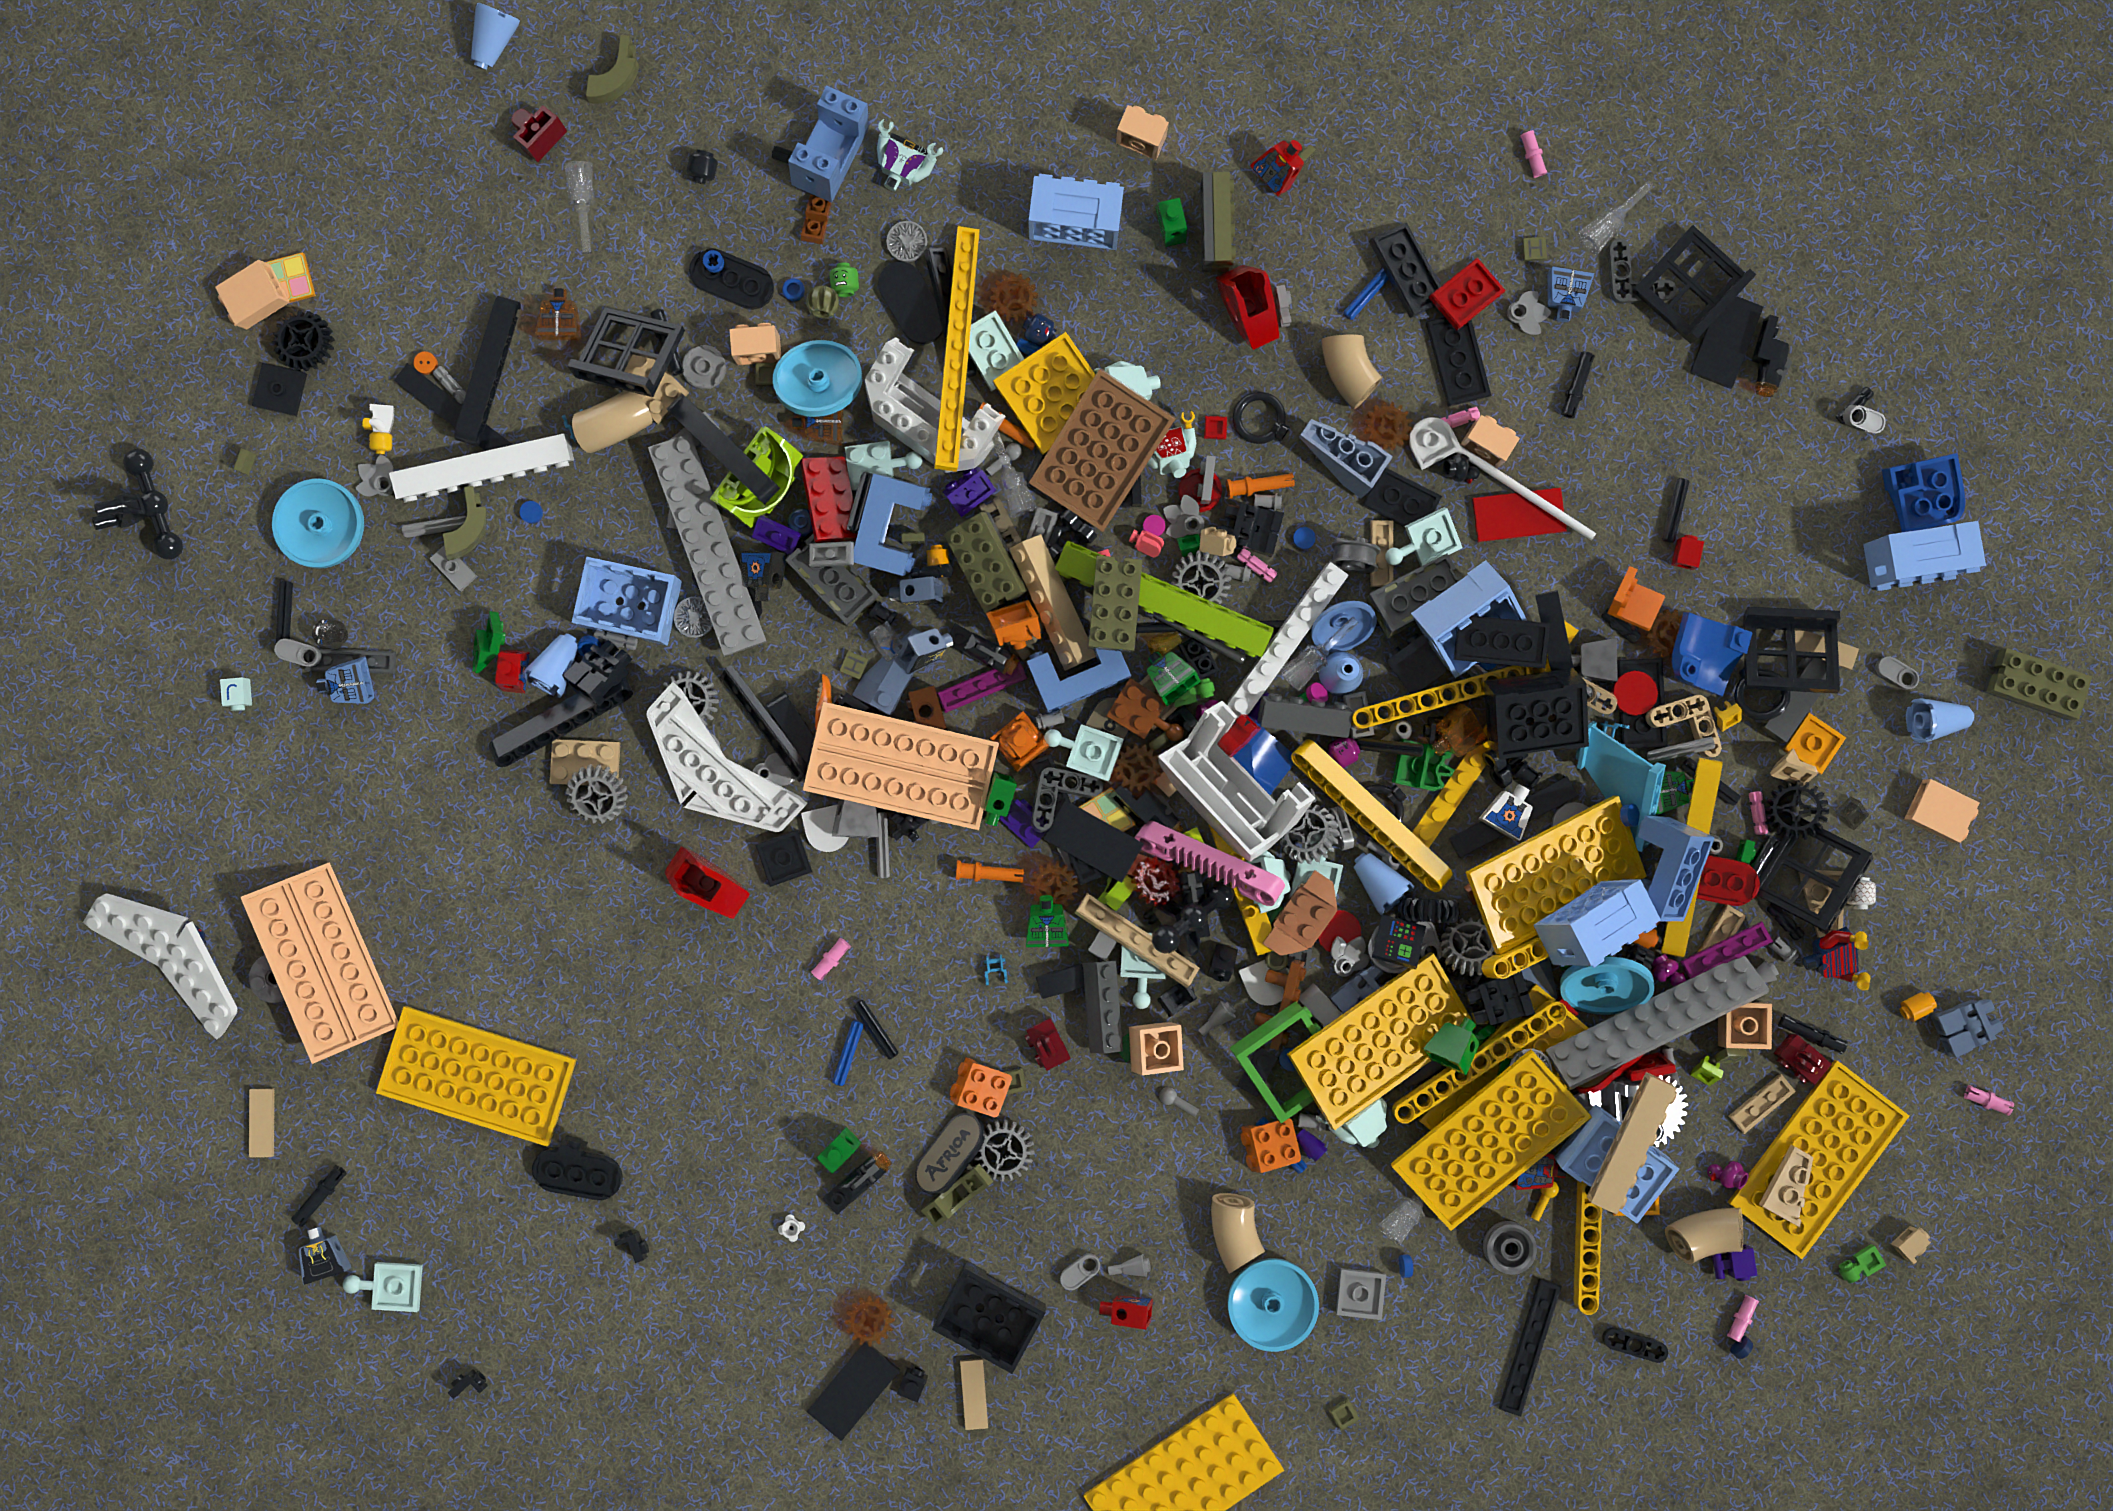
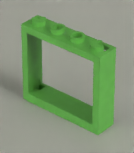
M1296 1001L1230 1047V1050L1280 1123L1289 1119L1314 1101L1306 1087L1282 1105H1279L1247 1056L1299 1019L1302 1020L1311 1036L1321 1030L1316 1022L1313 1024L1310 1020L1313 1016L1306 1006L1302 1008Z

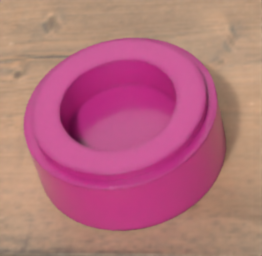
M1150 515L1143 523V530L1159 537L1165 530V521L1158 515Z
M1316 682L1307 687L1306 695L1310 702H1312V699H1319L1325 702L1328 700V692L1322 684Z

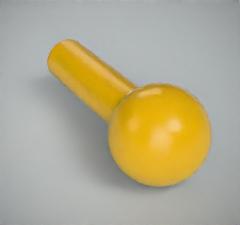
M1555 1181L1551 1188H1540L1542 1195L1531 1215V1218L1534 1220H1540L1550 1198L1558 1194L1559 1187Z

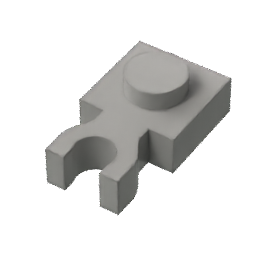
M1285 285L1276 286L1274 294L1281 328L1289 327L1292 322L1289 313V305L1292 303L1290 291H1286Z

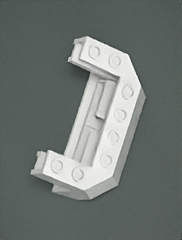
M895 337L885 343L865 378L866 393L873 421L934 465L940 400L901 373L914 350L907 348ZM988 403L982 409H978L971 422L964 417L962 418L957 471L977 467L997 443L993 436L1006 416L1000 415L993 410ZM942 470L944 473L954 472V471Z
M1221 701L1204 711L1189 737L1159 755L1158 761L1179 793L1234 852L1251 862L1271 848L1298 823L1315 800V797L1299 782L1291 792L1287 790L1282 793L1276 802L1234 757L1230 758L1217 745L1237 718L1235 713Z

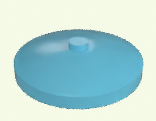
M827 340L809 341L790 349L778 361L773 373V386L776 396L782 405L796 414L809 417L826 416L842 410L855 399L862 385V370L856 355L846 346Z
M309 479L293 485L280 497L273 512L272 530L278 547L289 559L310 568H328L345 561L356 550L363 536L364 516L358 500L348 489L330 480Z
M1604 957L1605 961L1594 968L1592 966L1573 965L1563 973L1560 980V992L1564 1001H1567L1575 1009L1591 1014H1620L1638 1004L1647 1003L1654 993V980L1651 972L1638 962L1620 957Z
M1267 1258L1253 1262L1236 1276L1230 1287L1228 1313L1232 1325L1245 1342L1257 1349L1277 1352L1293 1348L1311 1333L1317 1321L1319 1300L1316 1288L1309 1276L1299 1266L1287 1260Z

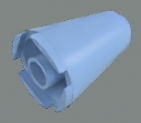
M477 3L471 59L475 60L474 65L487 70L488 66L493 67L519 26L520 20L490 6Z
M567 633L559 635L524 670L522 676L526 680L529 676L533 679L532 685L552 696L557 693L560 698L564 694L567 680L563 677V674L573 665L577 654V639Z
M1342 651L1334 652L1322 661L1319 668V679L1328 692L1344 696L1351 694L1360 686L1363 679V668L1354 655Z
M1924 698L1912 700L1911 702L1914 703L1911 707H1907L1906 710L1907 731L1913 733L1914 737L1912 739L1918 743H1926L1968 728L1974 720L1973 711L1966 705Z
M1362 853L1354 860L1356 863L1354 869L1380 915L1384 911L1387 913L1400 902V899L1405 898L1404 893L1407 890L1411 892L1415 887L1409 880L1371 853L1367 855Z

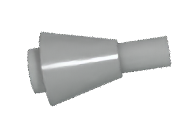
M1766 960L1755 969L1765 983L1776 981V976L1779 975L1773 963L1768 964Z
M1220 1001L1208 1019L1209 1021L1199 1029V1032L1205 1036L1214 1027L1216 1028L1236 1018L1234 1014L1236 1012L1235 1008L1228 1001L1225 1003Z
M1144 1254L1120 1265L1108 1266L1109 1275L1123 1273L1125 1275L1147 1277V1272L1151 1271L1149 1258H1145Z

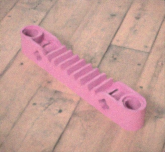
M1148 821L1135 836V839L1144 843L1141 850L1167 861L1176 859V863H1179L1183 860L1184 867L1192 864L1193 871L1197 868H1200V874L1207 871L1209 878L1213 875H1216V881L1223 878L1225 885L1232 882V888L1238 886V890L1243 896L1263 905L1273 906L1285 888V883L1280 877L1157 822Z

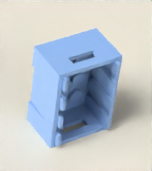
M1047 174L1034 176L1029 213L1030 240L1111 250L1117 249L1124 187H1120V183L1106 182V185L1097 184L1096 180L1084 179V182L1075 181V178L1062 176L1061 179L1052 178L1053 175Z
M1978 521L1889 534L1863 544L1871 588L1876 587L1877 591L1891 589L1892 584H1898V588L1913 586L1912 582L1920 580V584L1935 582L1934 579L1941 577L1942 581L1956 579L1958 574L1980 572V567L1986 566Z
M586 557L572 623L582 628L614 632L668 646L674 611L677 606L682 581L675 575ZM622 597L624 599V603L622 605H617V598ZM644 602L646 605L645 609L639 610L638 604Z
M1486 560L1468 572L1467 576L1433 600L1427 601L1411 613L1421 632L1428 638L1429 645L1455 678L1477 663L1453 660L1457 627L1462 630L1471 624L1470 616L1527 621L1510 586Z
M1640 879L1599 882L1565 906L1535 923L1534 927L1553 965H1561V967L1565 965L1592 966L1594 968L1605 961V956H1613L1622 950V945L1625 943L1629 945L1639 938L1638 935L1643 931L1648 933L1657 927L1656 923L1661 919Z
M1597 1104L1589 1111L1592 1118L1572 1133L1554 1157L1561 1169L1580 1183L1583 1181L1590 1187H1592L1621 1125L1619 1120ZM1649 1146L1646 1152L1647 1160L1642 1168L1639 1167L1636 1173L1637 1181L1632 1189L1629 1188L1626 1194L1627 1202L1622 1210L1619 1209L1620 1212L1635 1223L1641 1220L1679 1171V1168L1670 1157L1654 1146Z

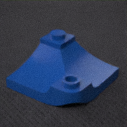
M1958 453L1881 469L1885 491H1888L1893 501L1902 532L1933 528L1956 522L1961 518L1965 509V491ZM1951 509V513L1948 515L1946 510Z
M1683 612L1672 654V667L1677 680L1713 695L1723 696L1736 664L1743 654H1747L1752 632L1737 626L1709 620L1689 612Z
M1253 720L1261 730L1233 757L1271 795L1276 786L1294 765L1291 759L1292 752L1267 732L1264 727H1261Z

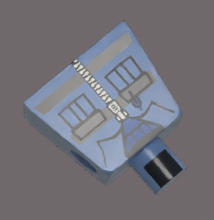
M1552 267L1548 271V307L1558 309L1557 321L1569 322L1571 311L1579 312L1583 308L1594 273Z
M366 657L335 665L325 671L326 678L317 679L316 681L318 692H329L332 702L365 704L374 699V690Z

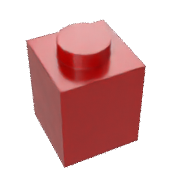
M1684 535V537L1677 539L1671 565L1689 570L1699 568L1704 541L1698 540V537L1693 535Z

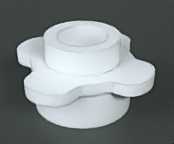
M789 1214L785 1217L784 1224L779 1226L778 1232L789 1238L791 1242H794L798 1239L800 1231L805 1229V1224L802 1221H797L794 1215Z

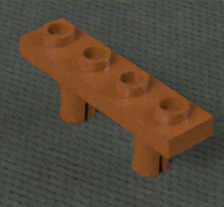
M1299 959L1292 961L1288 974L1268 969L1265 982L1284 987L1279 1013L1295 1001L1298 1003L1301 990L1298 989L1299 983L1304 980L1306 975V968H1303L1305 961ZM1257 1012L1254 1025L1261 1026L1274 1016ZM1288 1028L1272 1038L1271 1049L1279 1051L1284 1045L1288 1044L1290 1033L1287 1032Z

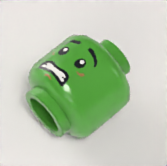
M838 263L836 268L830 271V287L836 291L838 297H851L859 289L858 271L856 268L850 267L849 263Z

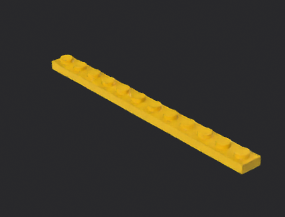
M961 226L957 227L934 464V469L957 472L979 241V229Z
M1564 620L1570 644L1579 630ZM1547 655L1546 672L1551 671ZM1529 667V673H1538V669ZM1487 725L1484 726L1452 776L1445 783L1444 788L1440 790L1412 831L1428 848L1487 765L1482 758V754L1490 749L1487 742Z

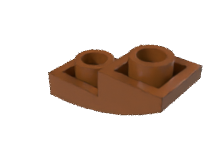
M810 194L805 211L806 218L801 232V241L823 245L831 202Z

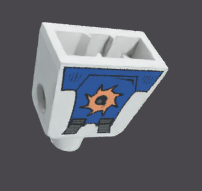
M1518 784L1512 794L1507 791H1501L1479 817V820L1514 841H1520L1533 808L1524 802L1530 790Z

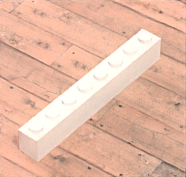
M559 434L390 472L389 475L395 498L403 499L404 503L416 501L418 495L425 494V497L428 498L438 496V491L447 489V493L460 491V486L467 484L478 487L482 486V481L490 480L491 483L504 481L503 476L507 475L518 478L526 476L525 471L534 470V473L548 471L547 466L555 465L556 468L567 467L570 461H574L568 434Z
M1329 562L1325 565L1268 644L1263 656L1258 658L1227 701L1226 705L1235 713L1237 718L1241 714L1248 715L1312 627L1315 620L1348 577L1347 573L1333 563Z

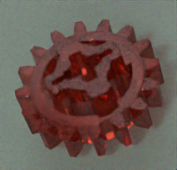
M1156 856L1151 860L1147 857L1143 862L1140 861L1132 872L1135 877L1131 880V883L1137 885L1133 890L1140 891L1141 893L1138 898L1146 897L1147 904L1153 900L1155 906L1160 902L1164 905L1169 900H1172L1176 896L1175 893L1180 889L1177 886L1180 879L1175 878L1178 871L1171 870L1173 864L1166 865V860L1163 859L1159 862Z

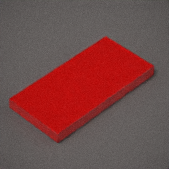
M1561 488L1532 491L1564 512ZM1518 493L1472 499L1478 543L1567 531L1565 523Z

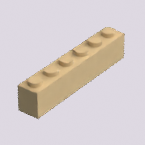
M1042 535L1032 537L1011 547L1010 552L1064 670L1066 671L1096 657L1094 650L1088 649V636L1058 571L1055 570L1056 566Z
M1648 1072L1645 1073L1587 1195L1592 1204L1614 1214H1617L1619 1209L1622 1210L1627 1202L1626 1194L1629 1188L1632 1189L1637 1181L1636 1173L1639 1167L1642 1168L1647 1160L1646 1152L1649 1146L1652 1147L1657 1139L1656 1131L1659 1125L1662 1126L1667 1118L1666 1110L1669 1104L1672 1105L1677 1097V1088L1672 1083Z

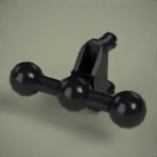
M133 449L124 456L123 464L128 473L136 476L142 495L124 493L116 495L114 500L95 503L94 508L97 516L92 517L95 530L112 526L125 528L144 520L145 516L151 518L157 534L153 541V550L159 557L172 560L182 553L183 542L178 535L170 532L164 514L169 507L168 500L164 494L155 490L150 476L154 466L153 458L143 449Z
M1224 882L1214 883L1207 891V899L1200 904L1190 903L1184 907L1167 899L1156 901L1153 908L1144 913L1145 920L1151 917L1147 921L1148 924H1154L1158 920L1162 924L1152 934L1153 947L1158 952L1164 954L1175 951L1183 957L1194 956L1200 946L1199 930H1202L1208 922V914L1215 909H1228L1235 900L1233 888L1228 884L1225 885Z

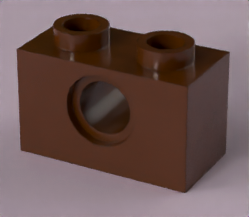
M934 685L908 693L910 698L906 699L909 712L913 711L915 715V720H912V723L947 730ZM923 706H929L932 709L931 715L927 718L920 716V709Z

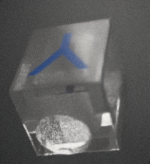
M888 621L869 632L874 646L887 662L898 656L904 644L901 637Z

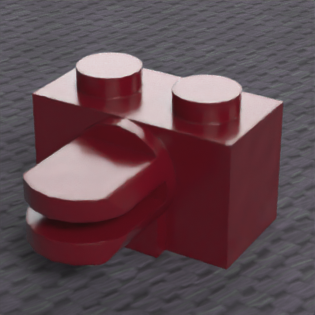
M544 105L534 115L525 109H519L514 112L511 118L514 127L518 130L513 138L521 149L536 162H539L567 132L558 116Z
M1051 1017L1026 1029L1028 1034L1025 1035V1039L1030 1048L1035 1047L1038 1053L1035 1055V1059L1040 1068L1045 1067L1046 1071L1071 1059Z
M1790 1033L1773 1053L1778 1057L1776 1061L1785 1069L1790 1067L1796 1072L1794 1077L1803 1084L1807 1082L1815 1085L1832 1065L1810 1044L1793 1033Z

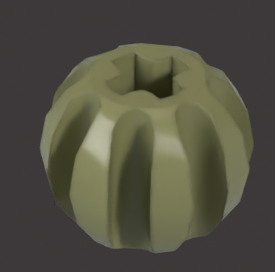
M817 286L809 291L806 305L812 315L819 318H829L837 312L839 298L834 289L827 286Z

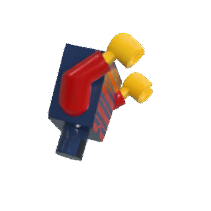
M1847 927L1832 930L1825 936L1814 940L1812 943L1813 954L1802 958L1806 970L1817 968L1825 978H1838L1851 983L1856 981L1857 987L1860 990L1869 989L1870 975L1866 972L1858 975L1855 974L1859 972L1858 949H1867L1869 943L1867 935L1863 931L1853 935Z

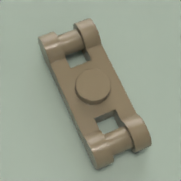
M999 496L994 498L993 502L987 505L984 503L979 506L981 512L991 513L998 510L1000 515L993 518L1003 539L1011 535L1013 541L1006 544L1009 551L1011 547L1022 542Z

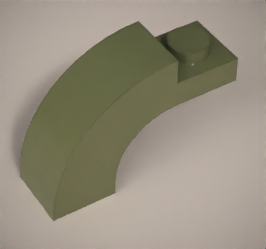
M621 35L617 62L610 71L602 75H589L586 97L590 103L598 104L612 101L623 95L633 84L639 70V64L635 58L636 45L633 44L630 36Z
M473 486L464 487L467 504L465 522L459 529L443 533L445 553L448 561L460 558L471 552L480 543L485 534L488 519L486 506L477 507L481 506L480 493H475Z
M978 1164L962 1174L947 1192L938 1194L921 1211L936 1228L948 1220L971 1198L990 1186L993 1180L981 1165Z

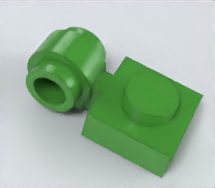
M1210 678L1201 680L1197 684L1198 686L1191 688L1175 700V708L1197 703V694L1200 695L1201 699L1214 696V684L1210 682Z
M1870 1244L1852 1255L1856 1263H1852L1851 1260L1841 1263L1839 1265V1273L1843 1280L1848 1283H1854L1860 1279L1859 1274L1861 1271L1863 1275L1868 1277L1886 1266L1875 1245Z

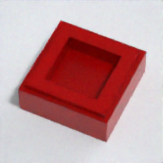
M1205 416L1204 439L1226 440L1227 417Z

